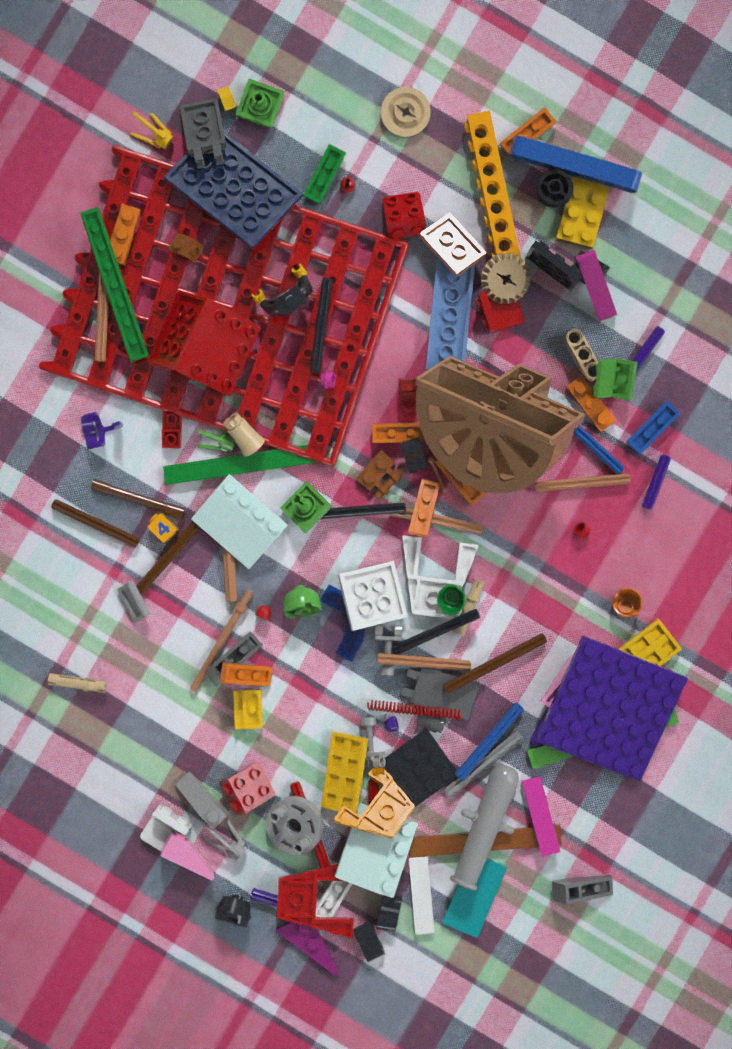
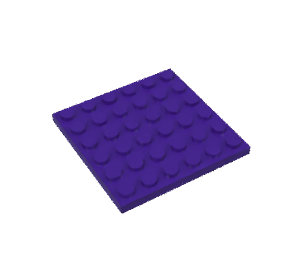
M582 635L535 740L546 746L641 781L688 678Z

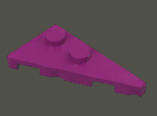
M287 922L276 928L277 933L333 975L339 974V970L318 929L293 922Z

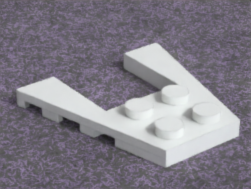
M403 535L412 614L450 619L452 615L443 613L437 603L438 593L444 586L450 584L463 587L479 545L459 542L455 580L417 576L422 538Z

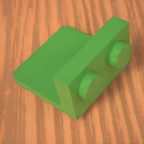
M619 358L600 359L596 367L597 378L593 387L594 397H614L632 400L638 362Z

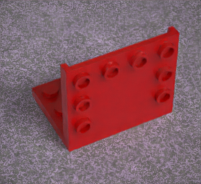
M179 290L148 361L179 372L230 397L261 326L207 297Z

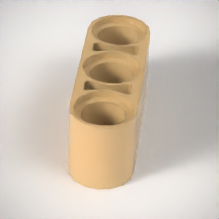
M571 329L565 335L564 343L585 380L595 381L597 375L596 377L589 376L588 368L593 367L596 369L599 362L583 333L578 329ZM570 334H575L578 337L577 343L570 342ZM579 351H585L588 356L586 360H581L579 358Z

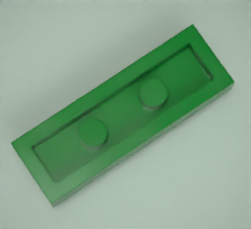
M331 144L328 145L303 197L321 205L346 156V152Z

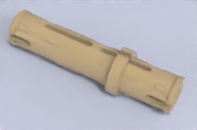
M474 578L469 594H466V604L460 615L475 609L477 602H480L479 597L486 582L480 581L477 588L479 579ZM468 624L463 625L462 628L454 629L453 632L465 636Z
M50 673L48 677V685L100 693H105L107 689V681L94 680L90 677L79 678Z

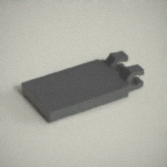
M213 98L180 105L187 150L191 157H195L197 168H205L203 155L214 153L217 165L224 164L222 151L225 150L227 145L218 99Z
M407 668L406 676L417 679L415 689L402 686L401 695L412 698L411 702L415 705L418 704V706L422 705L424 707L426 705V708L430 706V709L433 706L434 710L437 706L438 712L439 707H441V713L444 707L445 714L447 708H449V715L451 708L453 709V715L455 709H457V715L460 709L462 719L469 720L479 683L472 681L447 694L443 684L457 678V676L430 668H421L420 671Z

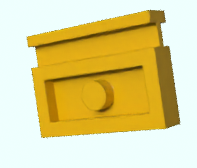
M262 689L234 690L235 729L263 728Z

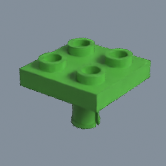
M249 78L236 116L272 129L285 91Z
M306 481L280 508L306 534L329 511L332 505Z

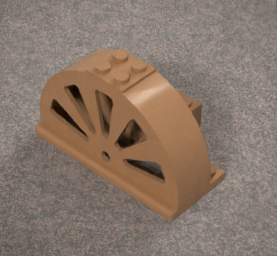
M449 356L416 377L417 418L427 445L437 460L454 475L455 479L486 494L489 492H515L530 486L543 476L564 456L571 443L574 429L584 421L585 414L547 398L552 378L520 364H517L498 377Z

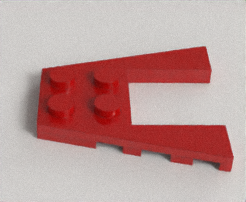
M338 864L279 877L277 918L353 939V918L316 917L317 880L344 881L334 877Z

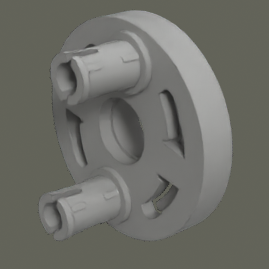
M289 796L278 801L270 809L266 820L267 832L271 841L278 849L287 854L302 855L311 851L319 843L323 835L324 825L319 810L309 800L299 796ZM291 819L299 821L301 830L298 831L292 828Z

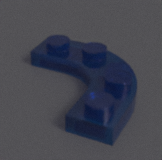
M329 584L320 600L341 613L346 621L345 635L335 653L352 662L363 642L366 628L351 631L342 591Z

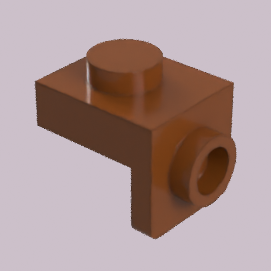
M176 232L168 250L186 257L192 262H197L203 245L191 237Z

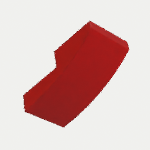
M162 410V448H181L182 417Z

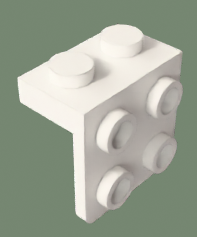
M159 804L141 833L140 838L161 851L171 830L186 835L192 824L185 817L174 814L169 807Z

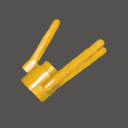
M132 112L133 116L155 133L153 139L156 141L133 132L130 133L131 136L151 144L159 150L161 148L166 149L171 144L174 138L171 135L172 132L166 129L153 113L150 116L161 128L159 130L136 112Z

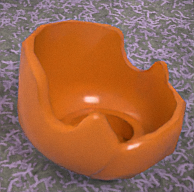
M633 588L620 589L612 601L613 610L624 619L636 616L643 605L642 596Z

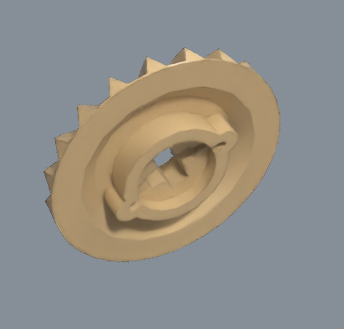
M400 87L394 89L383 100L381 106L382 122L386 129L399 137L408 138L422 132L430 119V104L425 95L415 88ZM408 108L411 116L406 115L403 117L400 109L406 110Z
M504 253L494 256L485 264L481 273L483 291L487 292L491 300L500 304L516 302L527 293L530 286V269L522 258L514 254ZM497 273L502 276L510 274L509 278L515 284L508 282L503 284V279Z

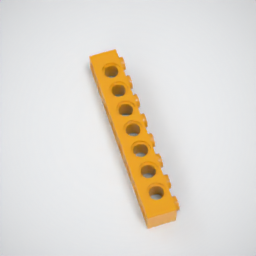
M490 110L467 115L464 129L465 133H469L470 136L468 148L469 152H473L474 155L472 167L473 171H477L478 174L476 186L477 190L481 189L480 205L482 209L485 208L486 216H483L485 227H489L490 234L487 235L489 246H493L494 253H491V257L510 253L521 258ZM477 131L484 132L485 137L478 138L476 137L475 133ZM487 150L489 156L482 157L479 151ZM489 168L493 171V174L486 176L483 170ZM494 187L497 193L491 195L487 192V188ZM494 205L499 206L501 212L495 214L491 211V207ZM495 225H503L505 231L497 232L495 230ZM506 243L509 250L501 251L499 244Z

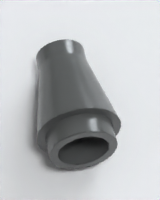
M420 714L416 722L434 733H442L446 719L440 718V716L433 718V716H421Z

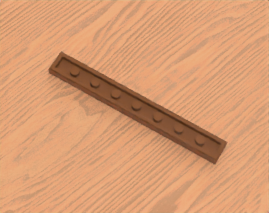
M554 825L558 844L562 845L560 825ZM534 827L513 828L514 832L512 834L502 831L498 832L490 851L539 847ZM469 832L413 837L408 852L409 858L460 854L463 851Z

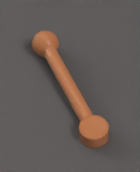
M429 456L428 462L431 463L438 482L440 483L443 494L447 493V490L443 484L436 464L434 463L435 457Z

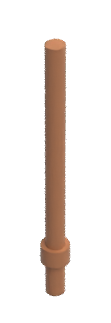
M247 589L240 602L236 603L235 611L190 687L191 690L197 692L206 676L204 672L213 664L242 613H245L246 605L253 595L252 591Z

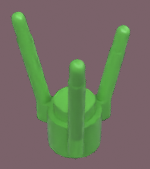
M220 429L218 430L225 434H222L221 437L197 430V433L219 441L218 445L221 446L199 444V448L227 453V451H233L236 442L228 432Z

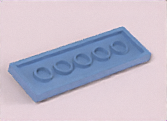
M437 257L426 370H429L449 356L465 362L475 265L458 277H455Z

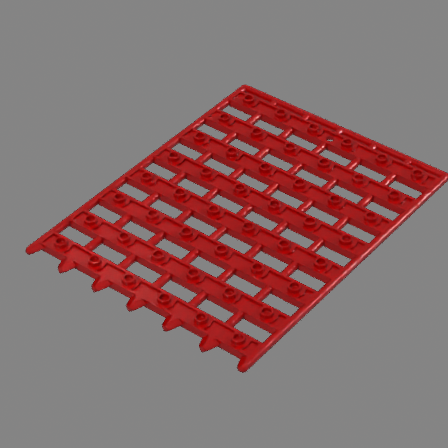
M113 145L111 148L112 153L121 160L114 180H102L99 182V188L109 195L102 218L111 241L121 205H128L130 198L146 203L138 230L133 237L134 242L125 269L119 268L132 307H134L141 283L158 288L149 317L135 313L137 321L146 324L142 336L149 357L179 290L207 297L249 320L252 319L267 324L258 353L250 351L248 359L254 360L255 363L246 390L235 386L232 392L243 397L238 414L254 428L262 404L279 409L270 438L262 436L265 439L264 445L334 467L339 457L409 247L408 242L294 205L290 211L303 215L295 243L291 244L277 239L283 217L256 248L251 251L245 269L229 263L237 239L236 236L212 217L206 216L205 212L189 199L185 208L168 203L173 186L164 180V176L173 168L174 164ZM142 162L158 167L149 196L132 191ZM166 210L182 215L177 233L195 240L197 239L202 222L219 228L210 256L200 254L197 261L207 264L197 293L180 287L189 259L169 251L170 243L156 239ZM322 222L340 228L331 256L313 251ZM359 234L376 240L367 269L349 263ZM274 246L291 252L282 281L265 275ZM396 246L400 250L390 277L385 274ZM92 247L90 253H77L75 261L84 267L78 289H65L62 292L63 297L72 306L66 324L54 325L50 328L51 334L58 338L60 342L54 360L40 362L39 369L227 432L223 422L216 420L225 394L206 386L197 414L181 409L180 406L191 378L148 361L149 357L133 362L125 389L108 384L117 355L129 359L127 350L120 348L123 338L111 304H109L108 309L110 313L108 316L105 362H97L94 358L88 377L72 372L81 343L95 347L96 340L84 336L92 309L93 307L97 308L98 305L96 298L99 287V268ZM153 247L170 252L161 281L144 275ZM310 258L328 264L323 278H330L333 281L326 331L334 307L352 312L343 341L325 336L324 344L339 348L340 350L332 371L336 375L334 388L326 389L318 414L302 409L301 405L310 379L321 383V374L310 372L321 286L318 293L312 291L308 296L316 301L306 329L289 324L292 312L284 317H268L253 312L255 301L252 297V294L254 296L258 295V290L262 283L279 288L278 293L296 283L298 279L292 272V268L297 271L300 268L299 264H301L307 270ZM226 271L243 276L234 305L217 300ZM346 271L364 276L355 305L337 299ZM382 283H386L388 286L379 313L374 312ZM370 319L376 320L367 349L361 348ZM286 331L303 336L294 365L277 360ZM348 345L354 346V350L352 352H349L347 350ZM358 355L363 356L355 385H351L349 382ZM153 367L170 372L161 402L144 396ZM274 367L291 373L282 402L265 396ZM347 391L352 394L341 422L337 418ZM298 416L316 421L306 450L289 445ZM337 428L339 432L331 456L327 458L325 454L333 430Z

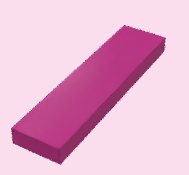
M595 250L576 256L599 321L618 315Z
M538 776L521 781L541 856L544 857L561 852L541 777Z

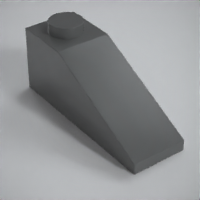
M250 631L204 673L218 686L221 683L219 680L223 662L243 664L263 644Z
M612 876L574 877L552 881L553 900L568 905L613 895Z

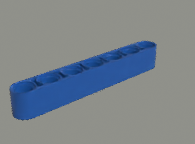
M514 136L509 156L513 159L550 170H562L570 176L629 193H637L642 177V172L523 136Z

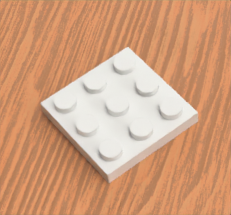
M394 561L338 574L351 631L407 617Z

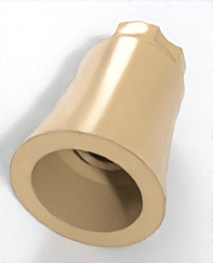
M238 413L232 414L223 423L227 432L234 439L245 457L256 452L265 442V439Z

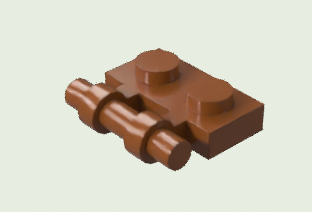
M381 450L356 479L369 491L376 486L379 490L375 493V496L380 500L384 495L387 496L390 492L389 489L396 482L398 483L402 479L401 476L405 471L399 467L394 472L391 467L395 462ZM387 473L391 477L383 485L379 481Z

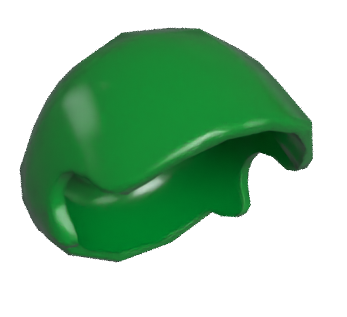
M454 584L446 585L439 591L437 603L443 613L448 615L458 614L466 604V595L460 586Z

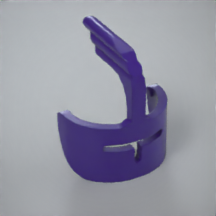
M97 412L81 416L87 449L105 446V432L123 427V423L120 421L112 423L111 426L104 427ZM94 421L97 427L99 441H97L96 433H90L92 431H95V427L93 424Z

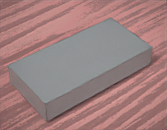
M133 581L117 589L135 623L151 615Z

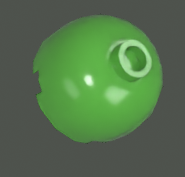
M304 585L295 586L293 590L286 594L283 601V611L286 618L295 619V615L307 618L320 613V610H322L319 595L311 588H305Z

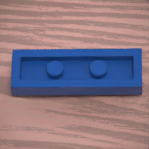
M666 400L636 430L626 443L641 455L681 413Z

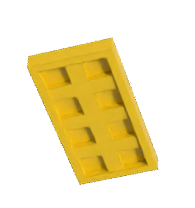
M573 176V195L564 206L556 239L593 249L610 187Z
M658 618L618 648L659 666L682 650Z
M332 731L321 802L322 808L339 812L343 806H346L357 814L368 738Z

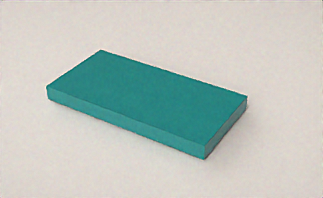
M487 858L476 883L477 890L474 891L457 885L442 923L478 938L507 866Z

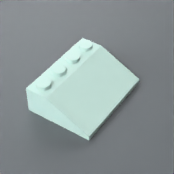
M230 474L191 518L248 569L252 567L288 526Z
M359 802L357 814L361 816L369 805ZM408 818L393 839L351 828L334 877L393 898L418 823Z

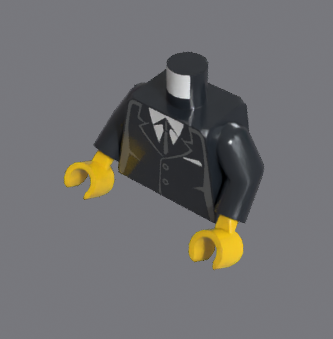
M299 264L300 268L297 271L292 268V272L298 281L271 299L267 300L261 289L258 290L259 295L254 296L252 294L255 303L260 305L270 317H284L308 302V296L312 293L313 289L306 276L307 272L301 264Z

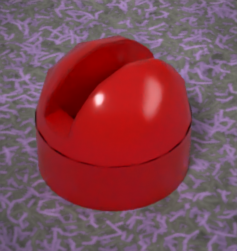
M344 177L341 180L340 188L344 193L354 191L355 181L353 178ZM350 180L349 187L346 189V181Z
M580 522L574 527L573 532L580 539H585L587 535H590V528L585 522Z
M262 605L257 609L255 615L269 621L271 609L266 605Z

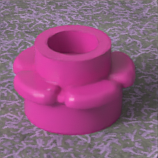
M326 370L325 374L321 375V385H324L325 389L334 388L336 375L334 372Z

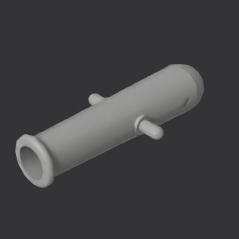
M504 764L495 766L490 773L477 811L461 810V815L471 819L473 823L454 876L451 875L450 880L462 887L474 891L477 890L476 883L497 833L502 831L512 834L514 832L511 826L503 824L504 816L519 780L518 772L514 768Z

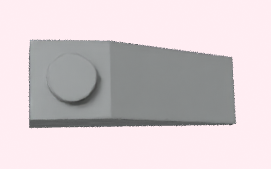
M190 771L176 784V787L212 829L227 817L229 811Z

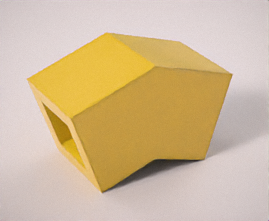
M229 86L218 89L225 111L235 108L236 104Z

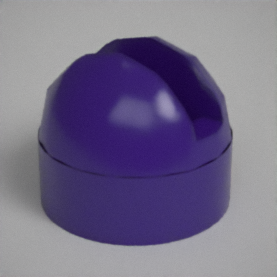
M396 716L386 718L384 728L389 732L399 731Z

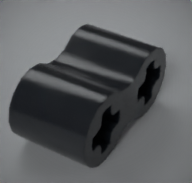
M419 437L400 442L409 474L428 469Z
M385 895L382 896L376 929L395 933L402 897L396 895L393 898Z
M371 921L353 928L354 935L367 962L386 954Z

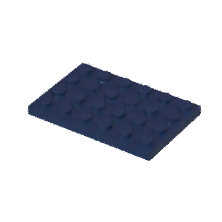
M224 132L227 145L225 150L222 151L224 164L217 165L214 153L203 155L205 168L198 169L195 157H191L187 152L164 176V180L254 250L303 197V193Z

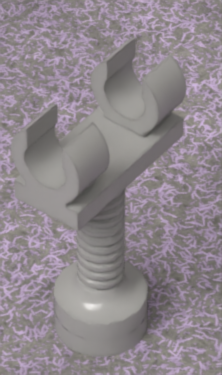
M376 625L375 640H384V654H391V642L393 640L402 641V625H395L394 636H382L383 625ZM383 664L379 667V675H394L395 667Z
M376 717L360 718L361 726L365 728V737L368 738L364 768H369L370 761L368 757L374 756V768L385 767V752H374L372 728L376 725Z

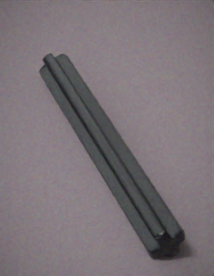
M330 278L322 279L310 364L311 373L318 374L321 369L333 282Z
M390 503L330 508L321 519L405 513L406 504Z
M473 609L393 645L392 651L395 655L403 653L479 619L480 613L477 609Z

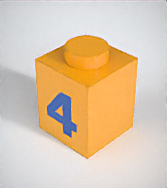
M156 513L148 521L150 524L147 527L163 543H167L180 530L163 513L159 515Z

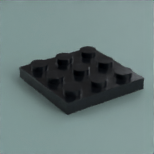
M535 240L526 258L571 292L583 277L580 274L581 271L576 266H569L565 263V258L560 254H553L547 244Z
M427 728L385 756V770L392 776L394 782L403 790L415 807L457 778L455 774L456 768Z

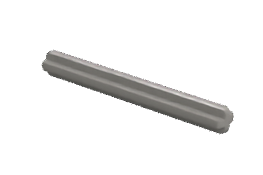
M518 731L514 732L484 756L465 780H461L458 777L444 789L446 794L450 798L523 741L521 734Z

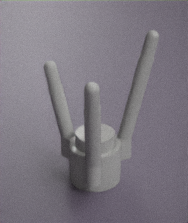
M226 820V824L237 842L233 840L229 844L212 829H209L208 832L227 848L206 836L203 839L227 854L230 858L232 857L237 861L245 853L246 849L243 847L245 842L239 837L229 820Z

